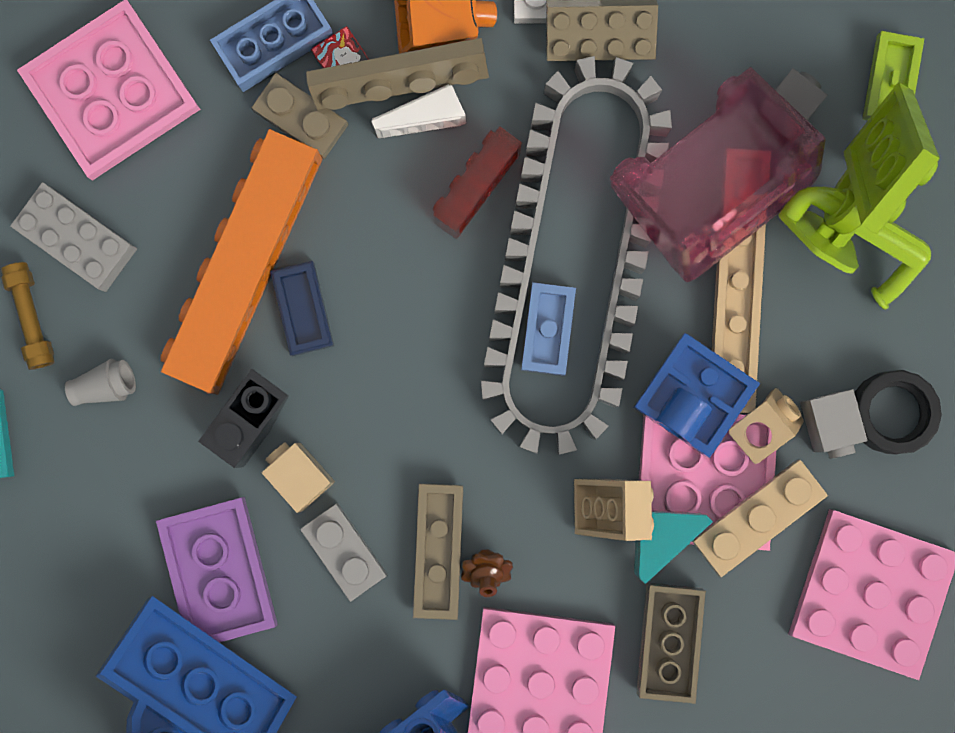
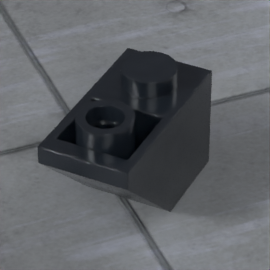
M251 369L198 442L233 468L244 467L269 434L289 395L254 369Z

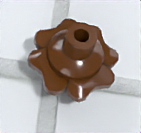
M489 549L481 550L478 554H473L471 560L463 561L462 568L464 571L461 574V580L470 582L474 588H479L481 596L492 597L496 595L497 587L500 586L501 582L511 580L510 571L513 568V563L509 560H504L503 555L499 553H494Z

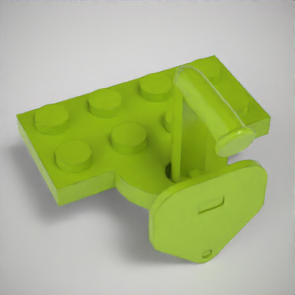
M900 82L896 84L844 150L847 170L835 188L807 187L801 189L790 198L778 214L779 218L812 253L843 272L852 274L859 267L854 243L851 240L854 234L901 261L902 263L881 286L871 288L874 299L884 310L888 309L889 304L904 292L931 259L929 245L895 224L894 221L903 212L906 199L918 185H925L932 178L940 159L914 91ZM811 204L824 211V218L811 211H807Z

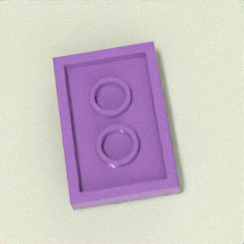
M245 497L156 521L179 614L218 642L274 628L278 625Z

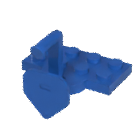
M153 596L145 601L96 674L97 678L133 701L127 717L126 733H277L297 696Z

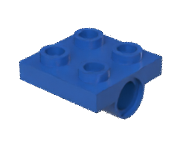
M684 333L633 408L705 457L710 458L760 383Z

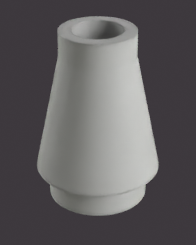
M109 359L81 376L65 383L66 397L73 406L85 403L124 401L127 395L135 392L136 388L135 377L130 365L125 360L116 361L114 359Z

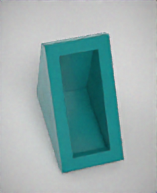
M652 511V518L654 520L652 540L635 541L634 574L646 584L713 521L707 515L701 513Z

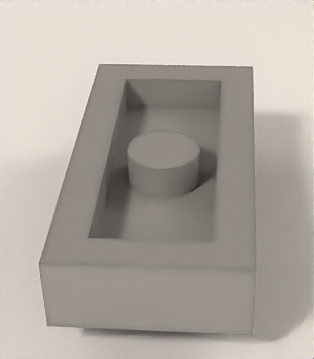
M338 503L300 529L350 602L388 575Z

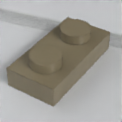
M277 73L274 74L251 107L254 113L294 140L317 149L324 160L349 125L347 120L331 109L317 110L310 95Z

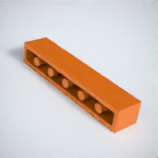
M271 129L268 130L265 139L259 138L253 147L250 156V162L253 163L247 179L241 178L236 185L232 197V202L236 203L229 219L223 218L214 237V241L218 244L212 258H205L199 268L196 280L200 282L196 294L193 299L189 297L183 304L178 319L179 322H182L175 339L170 338L167 341L161 354L160 360L164 363L161 370L162 373L211 394L218 395L271 277L270 271L275 268L322 162V157L317 149Z

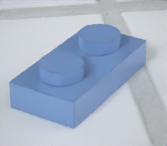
M532 282L521 371L565 376L576 288Z

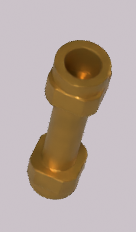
M19 262L2 267L1 279L5 290L12 291L27 345L22 347L21 351L28 369H39L54 364L53 348L51 342L44 341L30 292L29 287L35 283L26 262Z

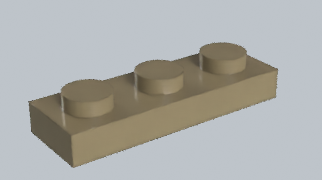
M419 484L413 618L458 620L463 485Z

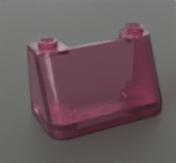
M751 67L738 77L731 76L719 87L717 91L719 98L716 103V113L655 161L650 163L645 157L627 158L616 167L613 175L610 177L612 189L674 271L685 282H690L702 275L775 217L795 193L801 189L811 187L821 173L826 138Z

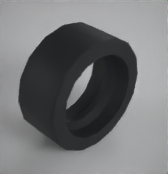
M904 370L877 373L863 381L854 392L868 440L863 443L872 450L885 454L912 453L926 446L938 432L942 417L940 399L932 385L918 374ZM897 386L908 390L914 395L919 404L920 418L918 425L912 433L903 438L893 439L883 436L874 428L870 420L869 409L872 399L879 391L887 387Z

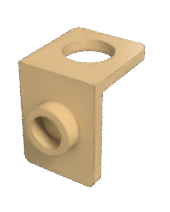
M775 388L761 405L729 429V434L751 461L758 464L795 437L804 420L793 400ZM760 422L768 426L772 433L771 442L761 447L751 444L746 436V430L750 424Z

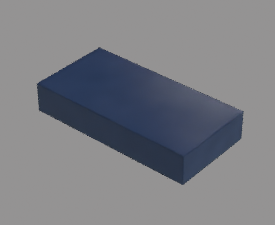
M309 261L270 271L290 356L333 347L334 342L315 263Z

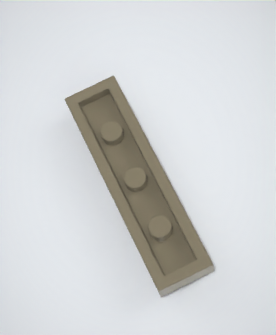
M482 38L306 72L308 88L317 110H337L350 104L365 101H383L391 96L412 92L426 93L433 88L443 87L448 84L468 85L477 80L489 78Z

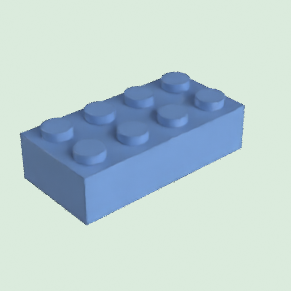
M274 0L210 39L242 92H245L311 51L313 47L332 36L333 32L314 0Z

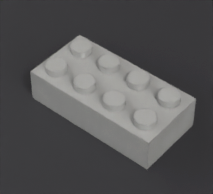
M43 182L10 226L91 285L104 292L109 289L137 250L132 244Z

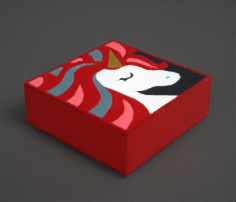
M347 26L311 49L322 68L369 60Z

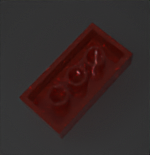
M500 126L495 132L491 130L482 142L484 146L480 153L474 152L465 165L467 169L463 176L458 174L449 186L451 190L446 198L440 197L432 209L435 211L433 214L435 224L456 240L521 154L522 142Z

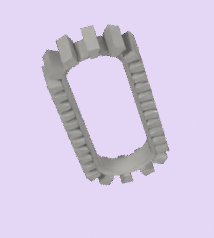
M595 56L577 60L574 72L579 84L571 89L560 72L557 71L545 84L544 95L558 103L556 111L535 103L526 156H546L545 164L525 157L520 182H541L540 191L519 184L515 208L536 209L534 218L514 211L510 235H531L529 245L511 238L508 240L505 261L526 262L524 272L505 265L503 266L500 288H520V293L517 300L498 292L494 314H515L513 327L493 320L489 341H510L508 354L487 347L484 368H505L502 383L481 381L483 401L503 395L509 409L490 421L501 435L515 419L529 428L519 447L534 453H538L540 433H556L558 455L576 451L577 448L568 430L577 427L579 424H582L591 438L596 440L609 427V425L591 414L597 401L614 408L620 405L623 388H601L603 374L619 381L625 378L628 361H606L608 348L623 354L630 352L633 333H611L613 321L631 328L636 321L638 306L616 305L618 295L636 301L641 294L643 279L622 278L624 268L638 274H642L646 268L649 251H627L629 242L644 248L651 242L654 224H632L634 215L650 222L656 215L659 197L637 196L639 189L656 195L661 188L664 170H643V164L647 163L659 169L662 168L666 162L669 143H648L649 135L667 137L672 129L670 110L650 116L648 114L646 105L656 101L662 91L653 77L650 76L635 92L631 87L624 84L633 63L617 57L612 67L611 79L596 78ZM608 92L625 100L635 111L640 124V140L589 402L576 419L561 426H542L525 418L515 407L510 395L509 379L558 128L563 112L573 100L587 93ZM533 130H551V134L548 137Z

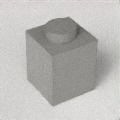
M854 389L839 391L800 402L813 452H828L829 459L856 453L854 445L868 441Z

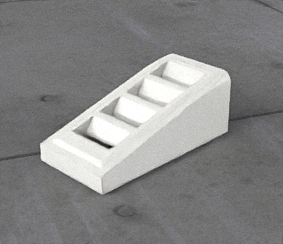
M448 84L373 118L371 122L377 137L386 138L461 126L466 124V116L452 85L449 86Z

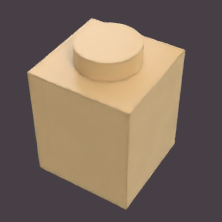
M286 442L280 445L266 458L270 466L262 472L265 478L296 513L304 511L335 483L333 478L301 443H294L291 447Z

